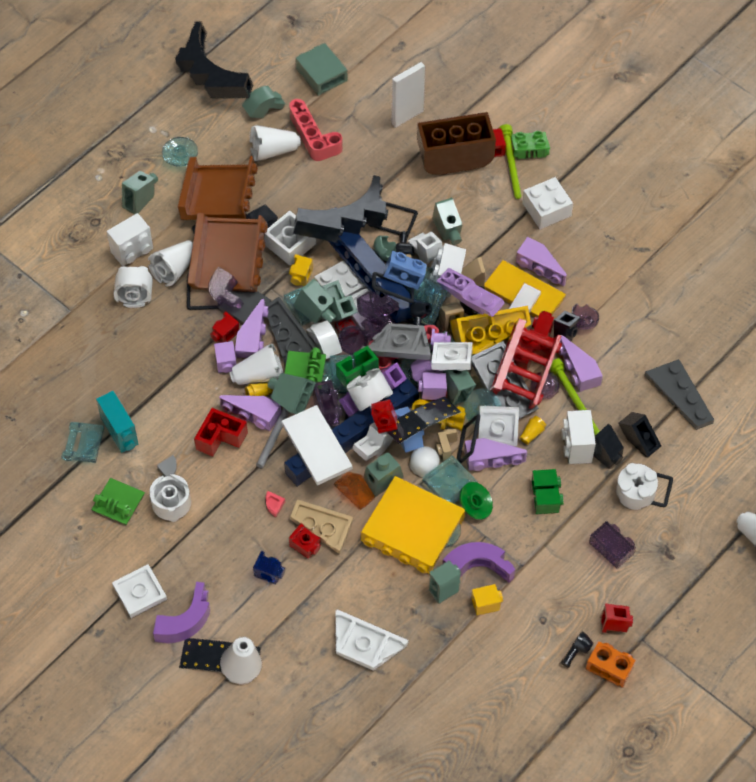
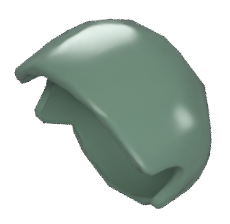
M380 235L374 241L373 250L383 262H387L391 252H396V243L387 241L389 236Z

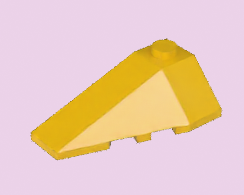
M528 306L500 310L493 317L484 313L483 315L478 314L450 320L453 339L455 342H472V354H477L509 337L515 322L519 318L526 321L525 328L531 325Z

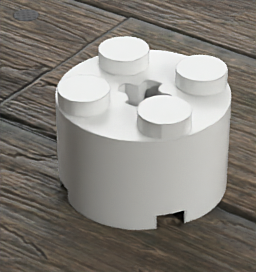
M122 266L118 269L114 286V298L118 303L121 301L124 303L123 306L139 308L145 306L147 301L148 303L151 301L153 278L148 272V268L144 266Z
M379 368L367 371V375L363 377L359 375L346 386L359 411L369 406L371 407V404L380 402L383 398L393 394Z
M628 464L620 472L616 487V494L622 505L633 510H639L642 507L651 505L658 486L656 472L642 464Z
M170 474V476L166 477L163 475L152 483L150 487V500L152 509L158 517L175 522L189 511L191 506L190 491L187 482L182 477L175 474Z

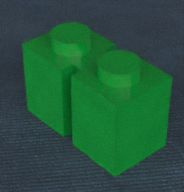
M368 345L353 353L354 369L351 356L336 363V376L346 389V386L359 375L363 377L367 375V371L379 368L378 357Z
M556 469L533 470L531 482L533 495H535V513H559L560 506L564 504L563 494H559L561 477L557 476Z

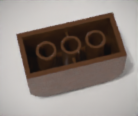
M488 112L417 123V142L424 169L429 174L443 175L479 169L487 166L494 159L496 139Z

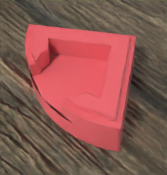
M267 491L266 507L271 515L277 517L285 503V498Z

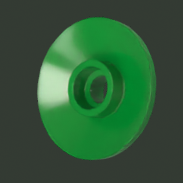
M469 482L462 487L460 502L465 512L476 520H483L489 517L493 509V502L488 490L477 482Z

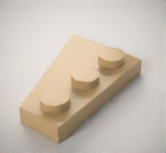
M297 500L290 516L294 523L297 525L302 523L305 528L320 537V541L339 554L353 523L352 516Z

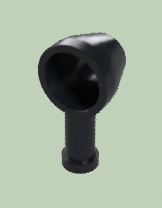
M402 231L399 235L400 243L396 244V252H401L405 255L411 254L412 257L414 256V247L412 244L407 243L408 232Z
M414 301L411 304L410 312L414 318V325L421 326L422 319L431 314L432 307L429 303Z
M581 631L565 658L562 659L561 664L569 668L571 666V662L578 652L587 654L593 646V641L585 632Z

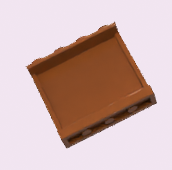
M250 156L249 164L198 165L197 157H189L178 203L181 220H197V213H205L209 218L246 219V214L250 211L249 199H252L253 196L252 187L255 186L254 175L258 172L257 163H254L253 156Z
M197 213L188 276L190 287L200 290L257 292V287L261 283L259 272L260 268L263 267L264 234L268 230V224L261 215H259L258 219L209 218L205 213Z

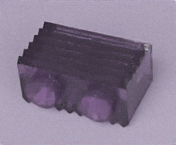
M608 521L590 535V545L598 550L616 569L622 566L635 553L634 541L629 537H624L619 527L615 524L611 525Z

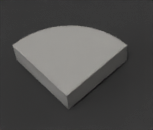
M174 455L157 465L158 470L164 477L176 473L177 463Z

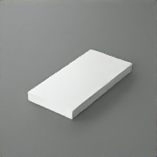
M422 62L392 78V125L395 128L424 111L425 65Z
M317 405L282 420L284 429L317 485L353 469L352 464Z

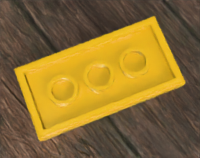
M504 260L501 261L484 284L486 291L502 298V300L509 304L513 303L524 283L541 291V295L529 313L533 317H539L542 311H547L553 315L566 297L565 293Z

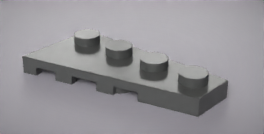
M280 297L265 305L268 306V320L285 365L288 351L310 353L313 348H317Z
M679 359L645 371L644 376L655 384L659 392L662 391L667 396L668 401L680 410V414L696 430L714 423L713 416Z

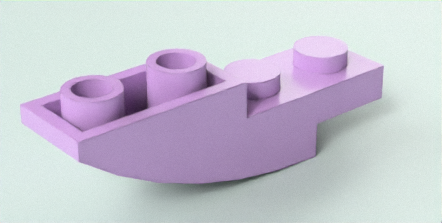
M448 268L437 280V283L450 294L482 315L485 313L493 317L505 304L502 298L477 286L474 280L451 268Z

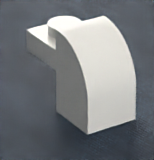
M432 231L426 235L421 233L408 240V243L413 245L414 252L419 256V260L425 264L436 258L438 249L442 250L443 248L442 241Z
M327 320L322 323H314L310 328L306 329L308 336L315 341L321 354H326V359L342 352L338 337Z
M374 422L370 425L367 436L356 442L352 450L367 461L373 456L379 457L391 444L393 438L387 432L378 433Z

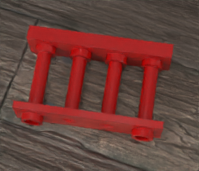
M519 318L514 324L489 392L497 395L501 390L506 389L530 399L531 402L528 408L533 409L536 405H540L543 394L541 392L555 353L558 354L561 349L562 343H560V339L562 336L557 335L551 341L527 331V328H525L526 321ZM524 337L550 348L547 358L520 348L521 345H518L520 338L523 339ZM520 355L543 365L541 374L538 375L514 365V362H512L513 356ZM507 372H513L537 382L534 393L509 383L505 379Z

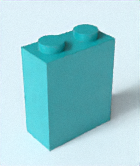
M114 390L97 398L100 418L120 452L130 451L139 445L135 425Z

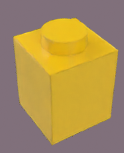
M496 584L472 589L471 600L476 616L500 610L503 596L500 590L497 591Z

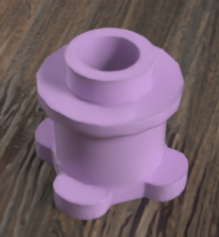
M432 329L431 351H433L434 342H451V336H448V332L435 333V329Z

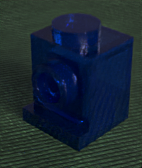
M263 551L260 552L253 566L254 577L275 585L279 578H283L286 570L282 566V562L274 557H266Z

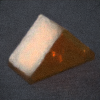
M347 472L334 483V486L360 510L375 499L374 494L360 474Z

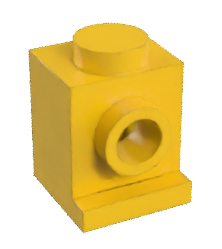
M295 254L294 264L291 265L289 275L292 276L290 280L292 284L297 286L307 285L313 271V259Z

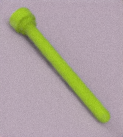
M504 124L499 128L502 129L506 143V155L514 197L520 199L522 195L511 144L513 130L511 125Z
M560 358L554 359L550 372L558 376L578 411L587 410L565 375L563 362ZM592 419L593 430H594V436H595V435L598 434L600 431H599L598 427L596 426L595 422H594L593 419Z

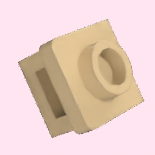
M445 429L438 433L436 451L438 455L442 456L443 462L451 460L449 443L457 441V429Z

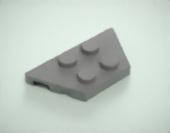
M388 323L380 333H377L372 338L373 342L369 345V348L376 356L419 360L432 359L425 327L420 325Z

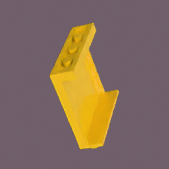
M395 476L361 531V541L368 547L379 549L386 556L397 558L405 565L410 564L416 567L421 573L430 574L458 524H462L465 519V509Z

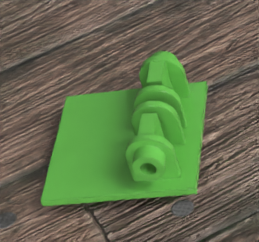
M517 132L511 137L514 147V158L525 159L526 151L528 158H530V151L533 153V158L536 156L537 158L546 157V155L550 154V145L545 132Z
M316 347L310 353L288 351L284 374L316 382V388H321L326 354H321L320 349Z
M110 478L101 494L94 496L93 501L95 504L91 510L127 525L145 492Z

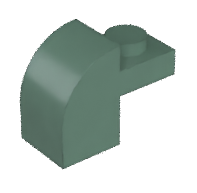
M269 86L255 89L251 92L250 98H246L242 104L250 117L262 119L270 108L283 109L286 105L282 96L278 92L272 91Z
M339 280L322 286L334 300L330 310L337 316L335 321L358 313L352 295L345 297Z

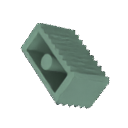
M448 560L444 565H440L437 569L430 571L429 591L438 603L459 592L461 571L456 564L453 565Z

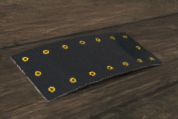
M444 396L397 419L398 429L388 431L387 433L400 444L423 429L445 418L461 413V411Z
M188 638L184 640L179 668L221 672V657L232 642ZM255 646L260 655L261 647Z

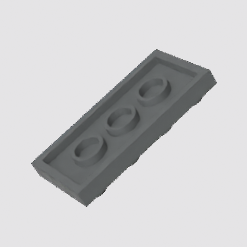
M502 341L473 355L471 364L493 406L519 407V419L537 411L539 409L536 405L533 409L528 408L531 402L530 399L506 389L501 390L497 395L489 392L506 348ZM507 372L505 379L509 383L529 391L522 376L513 372Z

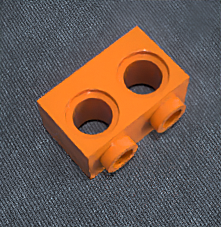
M598 641L587 661L586 670L623 688L634 668L636 659L626 652L614 649L608 643ZM598 656H605L607 660L602 661ZM623 665L626 669L620 670L616 666Z

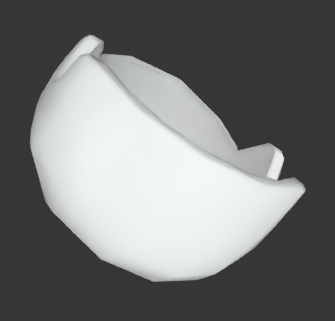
M427 446L415 449L410 457V469L415 475L420 477L434 475L439 466L440 459L438 453Z

